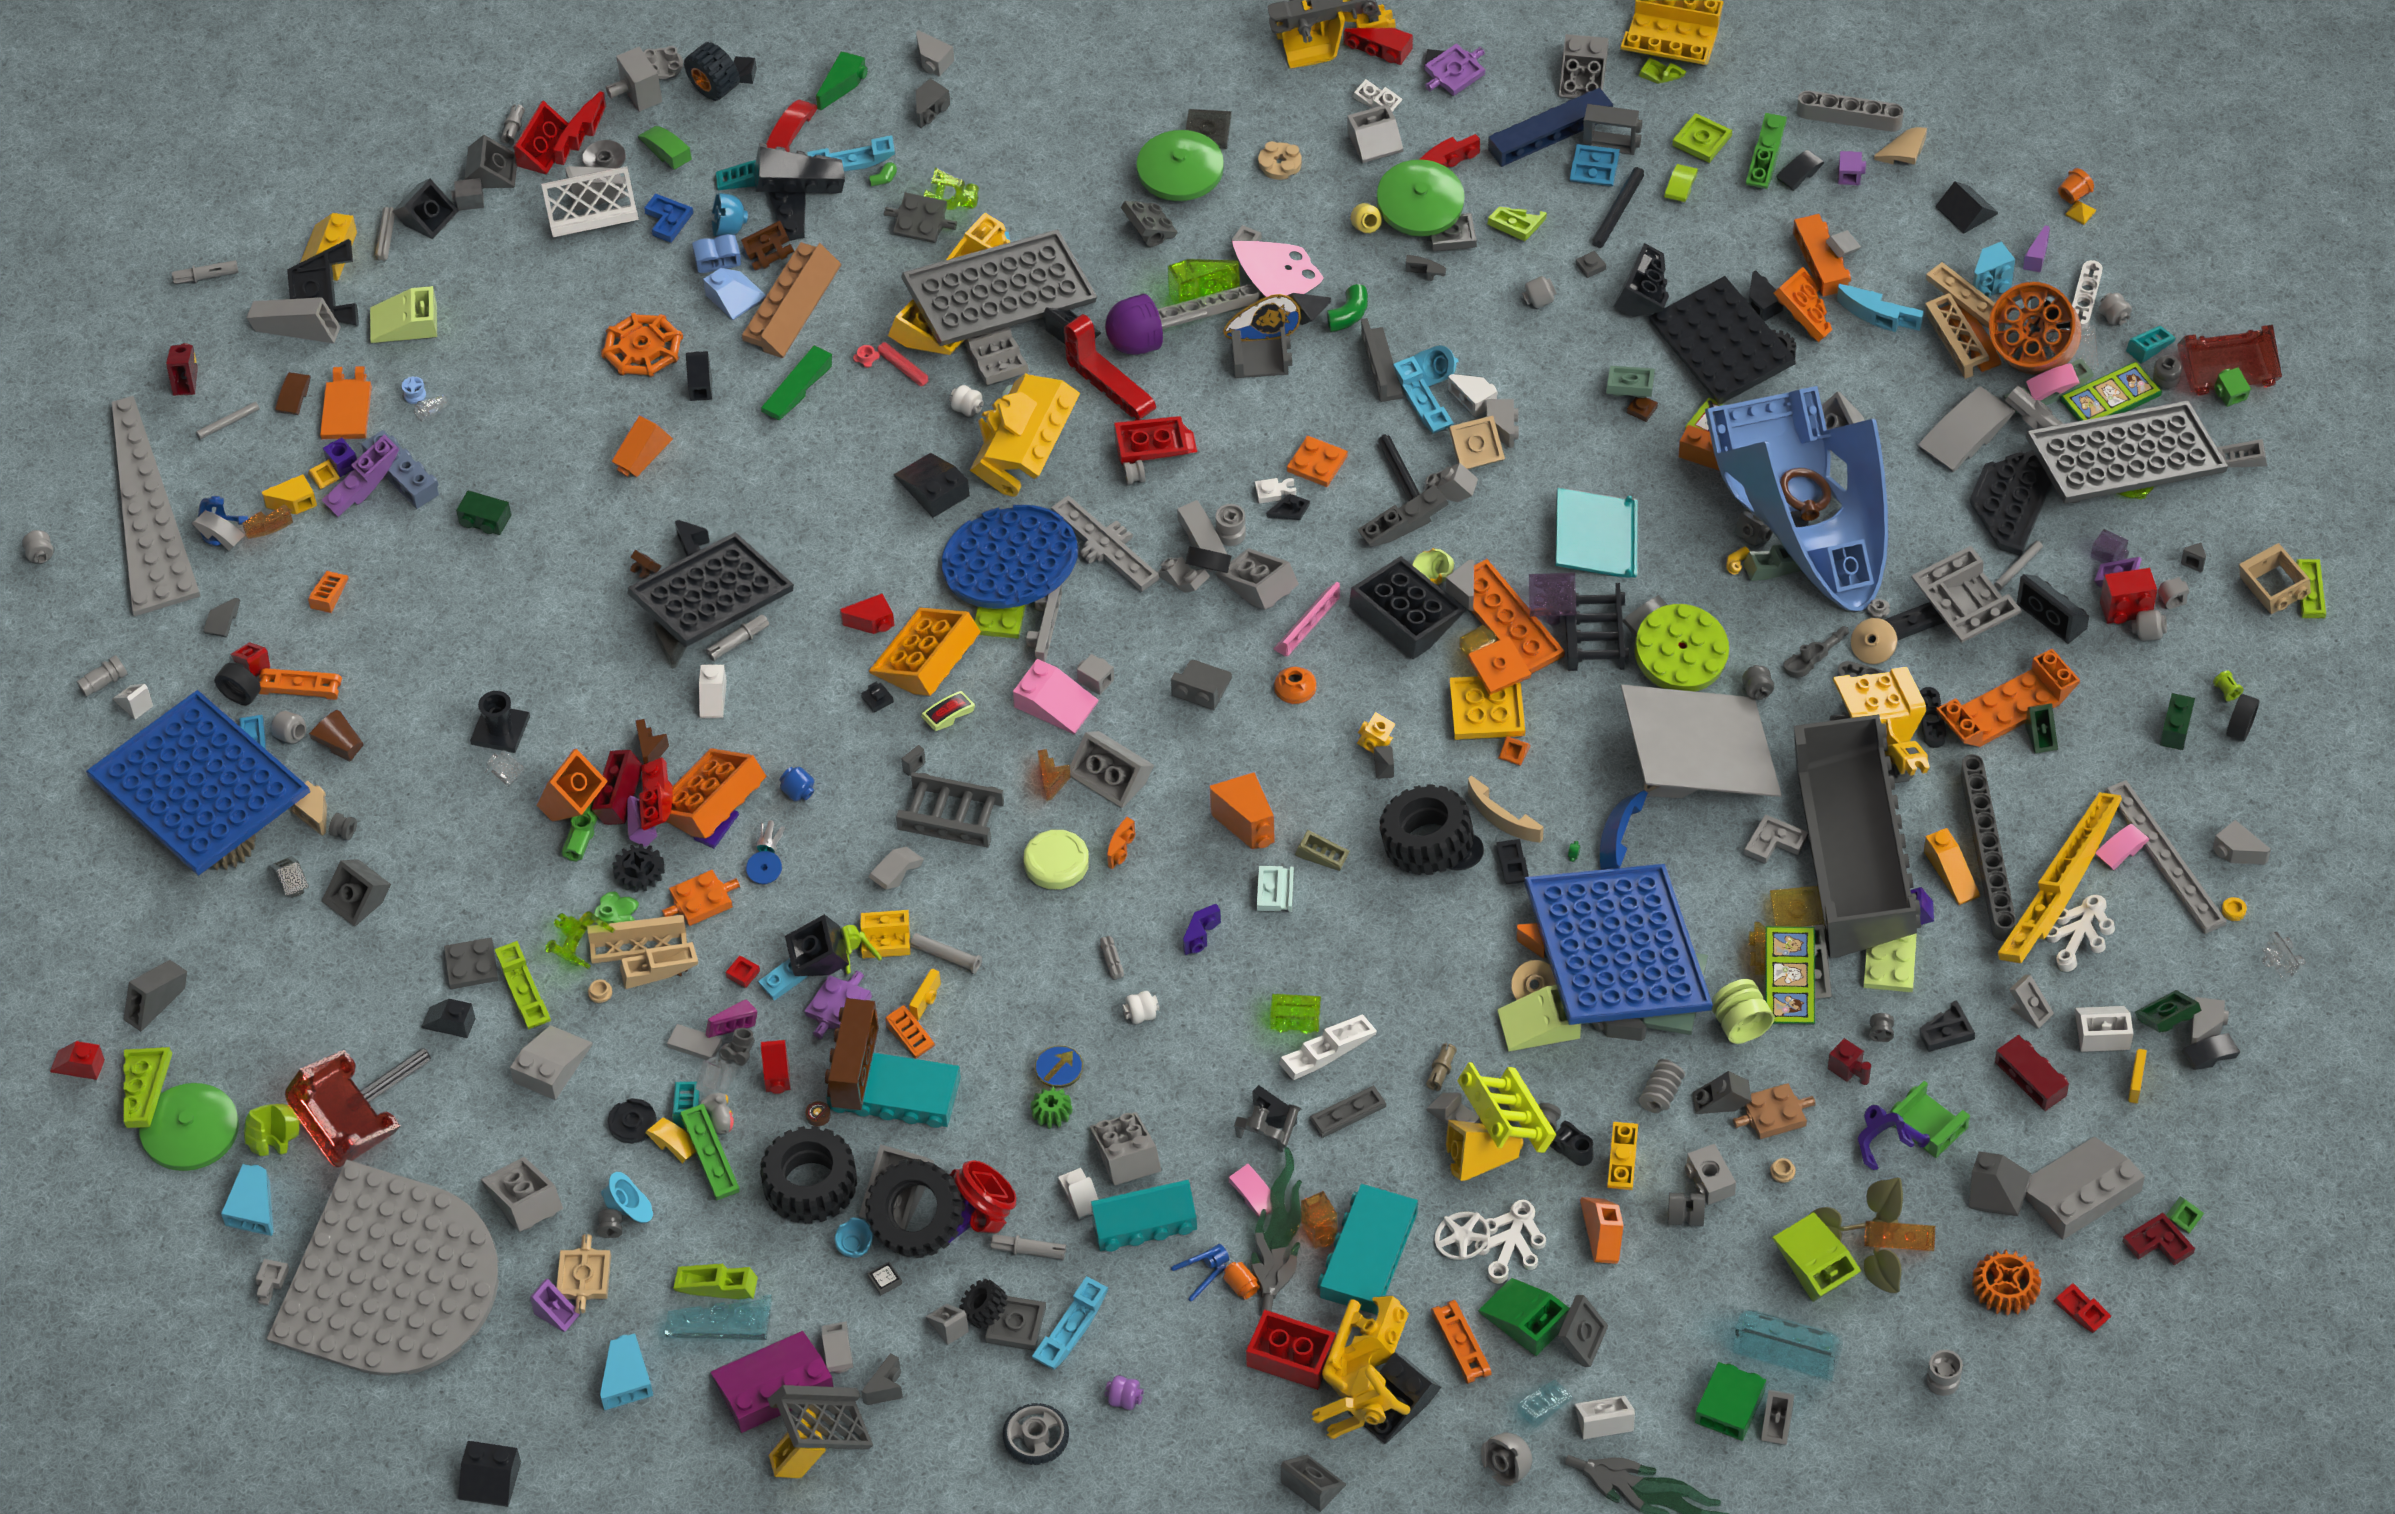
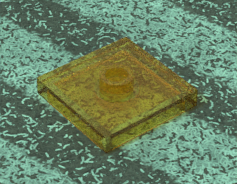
M1818 886L1770 890L1775 926L1805 927L1822 924L1825 926Z

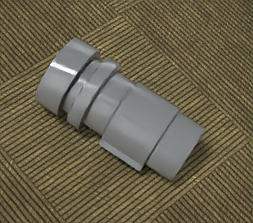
M116 655L109 658V662L104 661L101 667L92 670L76 681L86 697L104 688L112 681L115 683L118 681V677L123 678L128 675L125 667Z

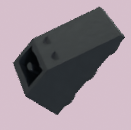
M1396 1352L1393 1353L1379 1373L1386 1380L1385 1387L1398 1401L1410 1407V1413L1403 1415L1391 1408L1384 1411L1386 1419L1383 1423L1372 1425L1365 1421L1364 1427L1384 1444L1389 1442L1415 1418L1442 1388L1405 1356Z

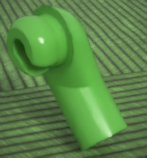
M888 162L883 166L880 174L869 176L871 186L890 183L897 172L896 165Z

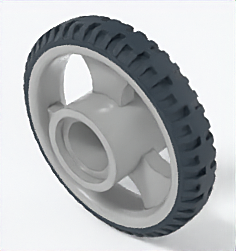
M1042 1403L1023 1405V1407L1013 1411L1005 1421L1002 1433L1004 1446L1008 1453L1019 1462L1030 1465L1049 1463V1461L1059 1457L1068 1444V1423L1063 1414L1050 1405ZM1033 1414H1041V1415H1044L1043 1418L1038 1417V1416L1030 1417V1418H1028V1419L1023 1423V1425H1020V1424L1018 1423V1421H1019L1020 1419H1022V1418H1024V1417H1026V1416H1028V1415H1033ZM1054 1426H1059V1440L1053 1448H1049L1047 1446L1049 1443L1048 1430ZM1034 1432H1039V1433H1041L1040 1435H1037V1436L1031 1435V1434L1034 1433ZM1019 1437L1023 1438L1025 1446L1030 1450H1034V1453L1030 1454L1021 1451L1012 1440Z

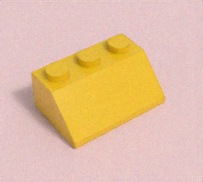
M332 213L315 224L300 263L347 239H350L351 244H353L357 234L354 217ZM345 263L332 265L333 280H339Z

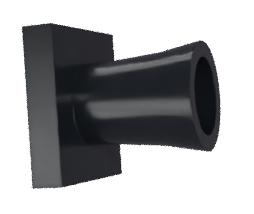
M490 691L479 700L478 707L481 715L470 739L471 745L516 753L529 721L530 713L511 709V699L506 693Z

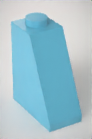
M242 1165L221 1213L225 1226L272 1236L274 1231L271 1190L266 1169L259 1165Z
M635 1333L622 1335L610 1341L600 1392L604 1410L653 1396L651 1383Z

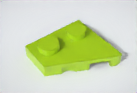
M1499 206L1488 217L1487 225L1526 241L1545 221L1547 213L1540 211V215L1526 214V209H1511Z

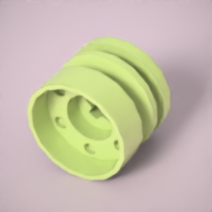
M1742 979L1729 983L1721 988L1711 1000L1713 1004L1712 1011L1717 1020L1722 1023L1721 1027L1731 1043L1742 1044L1758 1038L1774 1022L1775 1016L1766 1001L1763 1000V996L1753 980Z

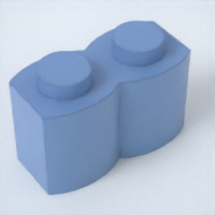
M722 235L715 239H700L692 243L698 273H707L720 268L727 269L741 265L740 252L735 235Z

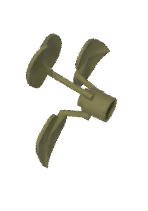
M1900 1177L1880 1180L1870 1185L1866 1194L1867 1204L1873 1212H1877L1876 1217L1870 1222L1841 1226V1214L1834 1208L1821 1207L1811 1212H1814L1840 1242L1842 1239L1841 1231L1870 1227L1871 1232L1876 1236L1882 1237L1873 1249L1874 1255L1865 1258L1864 1272L1867 1279L1879 1289L1889 1293L1900 1292L1902 1269L1899 1258L1888 1249L1879 1251L1884 1242L1890 1239L1889 1234L1895 1232L1899 1226L1898 1218L1903 1204V1189Z

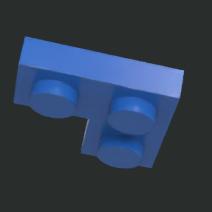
M656 193L644 207L645 214L659 219L652 229V235L671 243L693 215V207Z

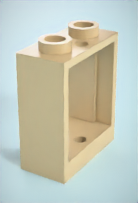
M2279 543L2239 564L2240 578L2270 614L2285 609L2288 605L2297 600L2304 599L2311 593L2309 577ZM2281 566L2295 584L2271 597L2256 578Z

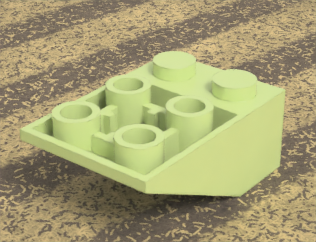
M433 286L410 288L370 307L371 343L437 337V303Z
M1556 985L1546 986L1497 1009L1508 1052L1580 1039L1581 1024H1568Z

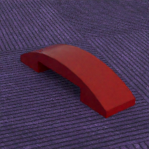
M800 99L792 103L782 114L766 143L767 148L775 149L778 146L790 152L789 146L805 121L809 122L817 110V105Z

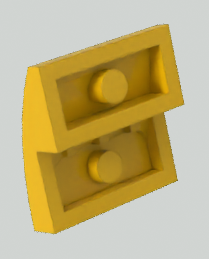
M909 910L861 913V932L865 933L867 940L881 957L911 955ZM862 942V958H875Z

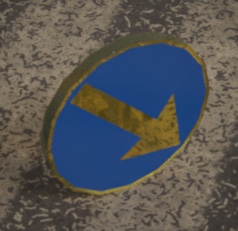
M1053 1046L1039 1054L1035 1061V1073L1044 1085L1064 1088L1071 1086L1079 1080L1083 1073L1084 1064L1081 1055L1076 1050L1067 1046Z

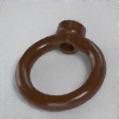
M1793 468L1786 471L1780 478L1786 502L1801 512L1803 520L1812 521L1817 519L1820 515L1819 511L1829 505L1831 501L1830 486L1817 472L1807 468ZM1794 477H1805L1814 481L1822 491V499L1817 503L1813 500L1799 501L1790 493L1788 489L1789 481Z

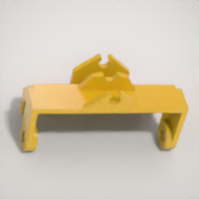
M1027 373L1023 374L1014 382L1008 395L1002 396L1001 399L998 398L992 404L994 410L982 413L983 417H987L986 422L983 418L978 420L984 443L970 471L1002 494L1012 497L1017 496L1021 489V483L1005 470L1020 469L1033 479L1040 475L1080 393L1063 380L1028 375Z

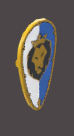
M1273 294L1256 301L1238 312L1227 323L1223 332L1227 338L1232 339L1231 331L1240 330L1241 341L1243 342L1280 339V327H1285V335L1289 336L1299 326L1301 319L1300 308L1291 297L1283 294Z

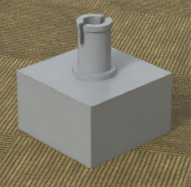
M640 46L617 55L620 81L605 86L610 99L626 92L639 112L661 103L662 96L658 73Z

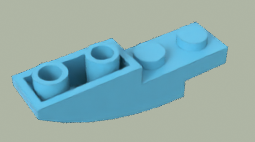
M1839 284L1837 301L1860 319L1896 332L1898 326L1920 331L1924 311L1882 301L1883 294Z

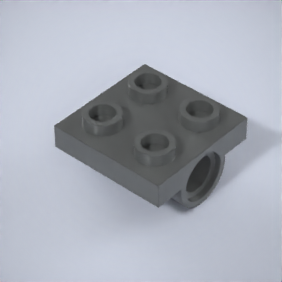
M1124 201L1121 206L1128 220L1149 247L1163 243L1166 238L1173 239L1178 233L1172 225V221L1165 216L1162 208L1156 203Z

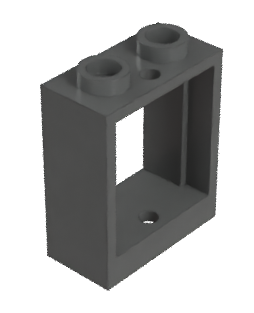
M1587 104L1584 117L1583 145L1620 149L1622 154L1634 155L1636 147L1640 148L1642 135H1638L1642 129L1639 111ZM1595 124L1631 128V136L1595 131Z

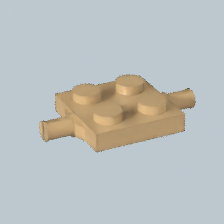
M586 1234L582 1235L581 1248L560 1250L557 1289L566 1299L576 1300L575 1312L580 1314V1309L582 1314L585 1313L586 1300L608 1298L611 1252L610 1250L591 1248L592 1236L587 1234V1238Z

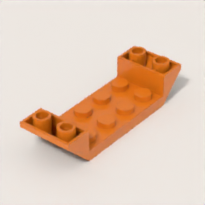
M2052 648L2033 658L2031 670L1964 705L1955 698L1938 707L1936 711L1963 743L1981 747L2025 724L2028 707L2052 703L2053 708L2059 706L2080 683V679Z

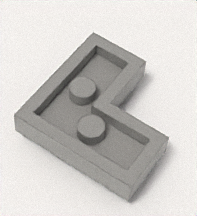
M1765 815L1747 844L1744 855L1765 864L1776 846L1798 855L1808 839L1809 832Z

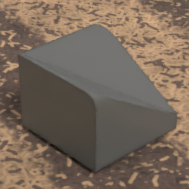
M1374 747L1376 778H1393L1394 759L1392 747Z

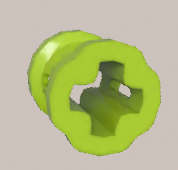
M2226 670L2214 678L2213 684L2221 689L2224 693V699L2229 702L2239 698L2244 689L2232 678L2233 674Z

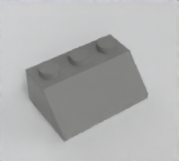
M1100 731L1085 732L1066 774L1123 808L1146 784L1154 765Z

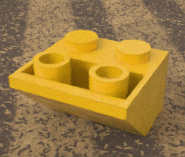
M808 1408L806 1411L816 1418V1414ZM802 1418L801 1422L811 1429L812 1426ZM797 1429L800 1438L806 1439L807 1436ZM816 1430L815 1433L822 1438L821 1433ZM787 1431L769 1454L774 1476L802 1478L826 1449L794 1447Z

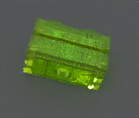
M1272 994L1270 1029H1276L1279 1032L1300 1030L1306 1034L1319 1031L1321 996Z

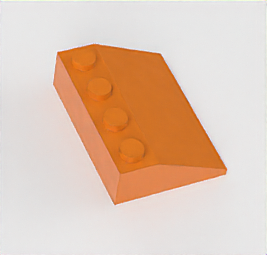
M710 748L672 787V809L666 822L690 836L706 839L715 832V829L723 821L730 817L731 812L737 806L744 803L745 798L752 791L756 790L767 776L753 755Z

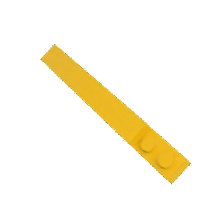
M2098 793L2039 880L2038 886L2040 891L1998 951L1999 960L2022 963L2037 939L2046 938L2092 861L2122 800L2121 795Z

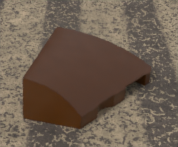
M335 710L327 715L309 733L312 740L330 748L331 753L349 762L363 747V742L339 710Z

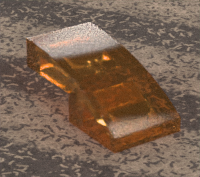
M284 504L267 516L260 511L242 524L246 537L251 539L279 531L292 524L293 520L290 509Z

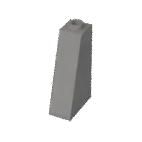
M323 298L253 301L247 315L249 323L256 332L335 343L341 328Z

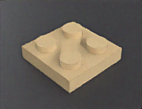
M1493 416L1449 427L1457 461L1466 469L1505 459Z

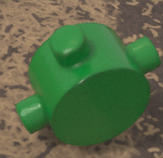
M1574 841V844L1571 843L1569 847L1568 857H1570L1572 862L1578 859L1581 845H1578V841Z

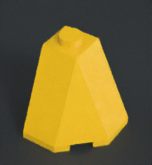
M1448 1120L1446 1148L1447 1153H1451L1452 1159L1455 1162L1450 1165L1451 1173L1459 1180L1466 1181L1519 1158L1520 1150L1523 1147V1138L1509 1136L1503 1147L1497 1148L1484 1124Z

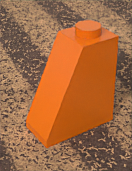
M639 415L612 462L618 466L617 471L627 477L629 474L638 477L673 438L657 424Z

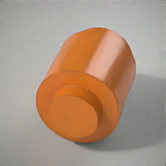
M1232 1262L1225 1268L1223 1279L1239 1297L1242 1296L1247 1300L1257 1293L1260 1288L1257 1284L1258 1280L1243 1262Z

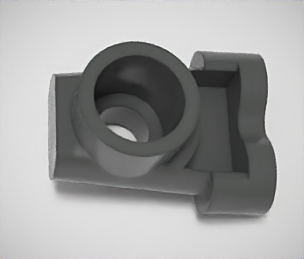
M737 1028L734 1031L733 1040L729 1044H724L720 1049V1058L726 1061L733 1060L739 1066L745 1065L750 1058L749 1052L755 1042L753 1032L747 1028Z

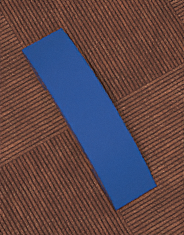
M1645 790L1624 798L1610 813L1605 823L1600 843L1601 870L1621 867L1627 850L1621 841L1631 815L1642 810L1648 794Z

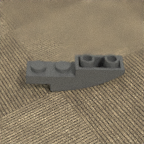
M1433 485L1400 508L1396 505L1392 506L1357 530L1370 547L1392 542L1430 523V516L1449 504L1437 486Z

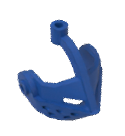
M211 496L201 500L198 517L205 510L212 512V508L216 507V515L225 520L236 521L238 525H248V516L225 514L223 507L224 498ZM201 533L204 542L213 546L221 545L213 535L207 539Z

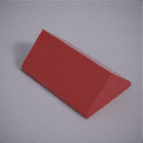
M544 100L540 102L513 148L517 167L547 174L555 162L553 150L569 123Z

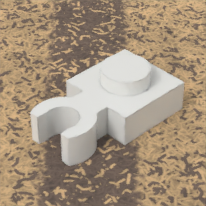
M1277 478L1255 481L1259 504L1281 500V495L1287 496L1289 493L1296 495V488H1287L1294 486V479L1288 478L1282 483H1278Z

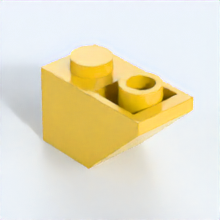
M303 474L262 491L265 506L269 509L297 515L317 506L314 492Z

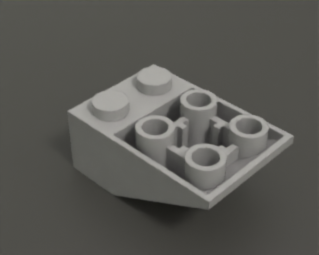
M1565 34L1559 97L1577 98L1597 88H1601L1603 91L1609 47L1608 38Z
M1137 1112L1125 1113L1118 1118L1103 1120L1090 1126L1105 1168L1114 1186L1161 1172L1156 1145Z

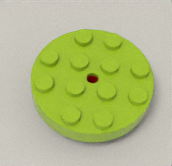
M1671 604L1654 610L1643 620L1635 639L1634 652L1641 671L1657 686L1663 689L1696 692L1713 684L1722 674L1729 655V641L1722 625L1710 613L1692 605Z

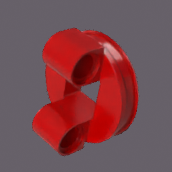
M976 1160L967 1161L961 1169H954L949 1175L953 1177L963 1197L976 1208L970 1217L971 1228L976 1232L996 1234L1007 1223L1004 1219L1010 1214V1210L1016 1207L1015 1191L1010 1183L991 1166Z

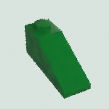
M840 52L816 94L818 110H823L856 88L861 79L866 78L868 68L865 65V57Z

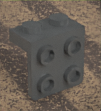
M1190 660L1182 674L1174 672L1171 678L1172 696L1215 710L1232 679V674L1229 671L1200 661Z

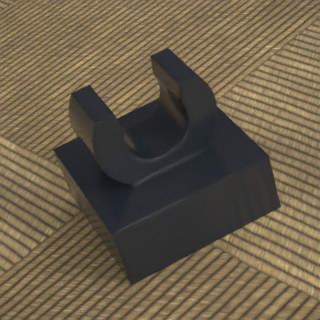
M877 681L869 685L868 690L861 693L862 699L874 713L894 702L892 695L882 683L878 684Z

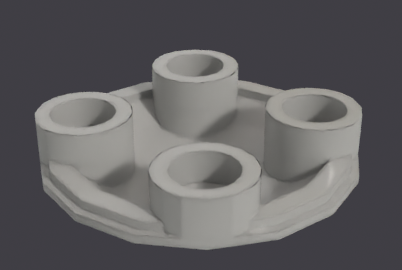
M674 46L646 49L644 51V54L658 73L659 79L674 77L683 68V59L677 53V48Z

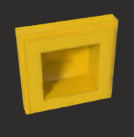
M2077 200L2066 212L2065 216L2085 225L2096 212V209Z

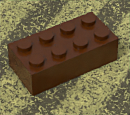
M846 998L844 1007H840L839 1022L841 1023L840 1028L835 1029L834 1042H836V1046L831 1048L829 1061L832 1064L831 1069L826 1070L825 1084H828L827 1097H831L832 1107L861 1110L879 1025L875 1001Z

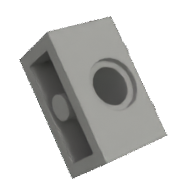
M1715 1144L1687 1153L1686 1174L1696 1182L1697 1194H1705L1707 1205L1735 1195L1736 1181Z

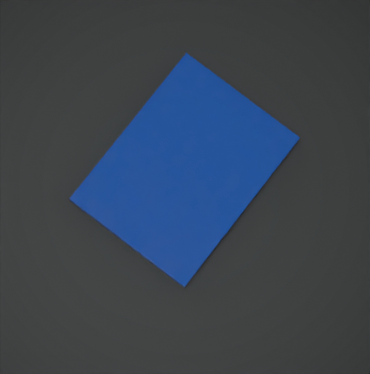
M198 690L86 771L90 779L198 876L310 793L309 787Z
M1665 864L1525 877L1524 884L1569 1025L1712 1011L1713 1004Z

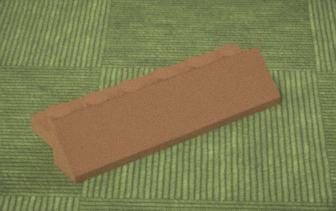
M800 242L743 332V341L763 347V352L784 358L841 267V263L820 242L817 247Z

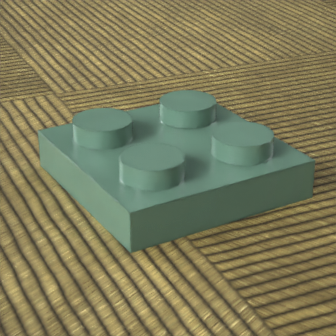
M1610 366L1607 394L1614 396L1633 395L1637 398L1652 397L1655 369Z

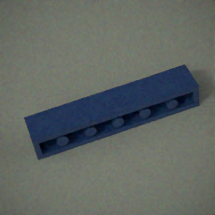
M1601 88L1589 91L1582 96L1494 133L1488 137V151L1500 166L1503 167L1584 130L1587 104L1613 107V103Z

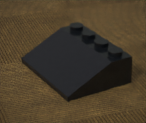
M1402 556L1351 587L1349 607L1412 659L1429 650L1465 612V608Z

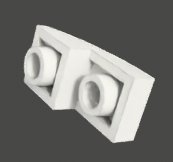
M1366 79L1352 96L1357 101L1372 108L1388 104L1392 112L1402 101V98L1385 87L1383 90H1380Z

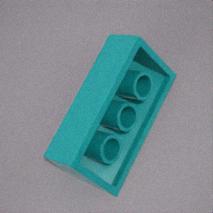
M1189 1179L1091 1201L1093 1228L1100 1251L1112 1252L1122 1246H1138L1144 1243V1241L1153 1239L1160 1241L1171 1235H1187L1193 1230H1197V1217Z

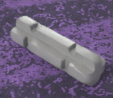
M1111 936L1102 937L1100 945L1102 951H1104L1103 954L1108 969H1110L1111 978L1114 980L1122 978L1124 971L1120 964L1117 949L1114 946V940Z

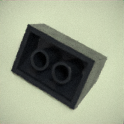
M2023 574L2020 577L2016 604L2067 644L2087 629L2089 615L2084 609L2077 607L2067 596L2059 593L2050 583L2042 580L2040 577Z

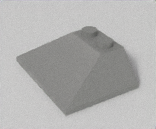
M1972 546L1911 575L1912 580L1961 643L2021 613L2020 607L2009 594L2002 597L1983 573V560Z

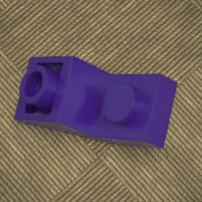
M1217 904L1194 912L1183 938L1185 955L1199 953L1207 947V933L1205 929L1212 930L1221 923V911Z

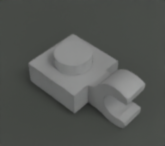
M268 1259L263 1260L256 1277V1283L260 1285L256 1294L260 1297L259 1304L269 1305L273 1288L281 1290L289 1271L287 1263Z

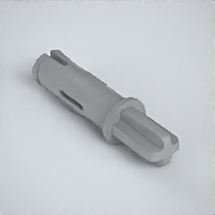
M234 260L201 267L192 266L190 269L173 271L172 279L174 284L191 281L198 283L197 280L239 272L237 262Z
M760 615L747 624H741V627L711 647L706 648V653L708 656L711 655L710 658L715 661L747 639H753L755 634L768 627L769 622L764 615Z
M995 1234L991 1239L992 1249L1014 1252V1255L1020 1253L1061 1260L1065 1258L1066 1244L1023 1239L1019 1235L1009 1237Z

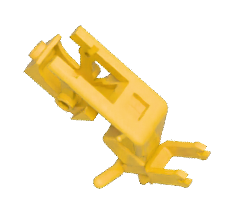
M1394 1296L1373 1297L1372 1301L1379 1308L1376 1321L1373 1318L1366 1319L1359 1312L1361 1305L1358 1301L1350 1300L1322 1371L1324 1380L1343 1399L1321 1408H1316L1312 1412L1314 1416L1312 1420L1315 1423H1320L1345 1411H1350L1354 1415L1341 1422L1331 1424L1327 1428L1329 1433L1326 1434L1330 1439H1335L1340 1435L1364 1426L1365 1421L1372 1425L1383 1423L1386 1419L1384 1411L1391 1408L1403 1415L1410 1413V1407L1396 1399L1385 1387V1378L1374 1368L1386 1363L1395 1352L1409 1315L1407 1310L1400 1304V1301L1394 1298ZM1352 1327H1359L1362 1335L1354 1336L1351 1345L1345 1347Z

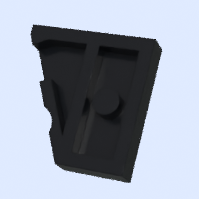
M1956 1000L1951 1003V1008L1945 1013H1938L1932 1021L1927 1022L1920 1028V1037L1928 1052L1975 1040V1032Z

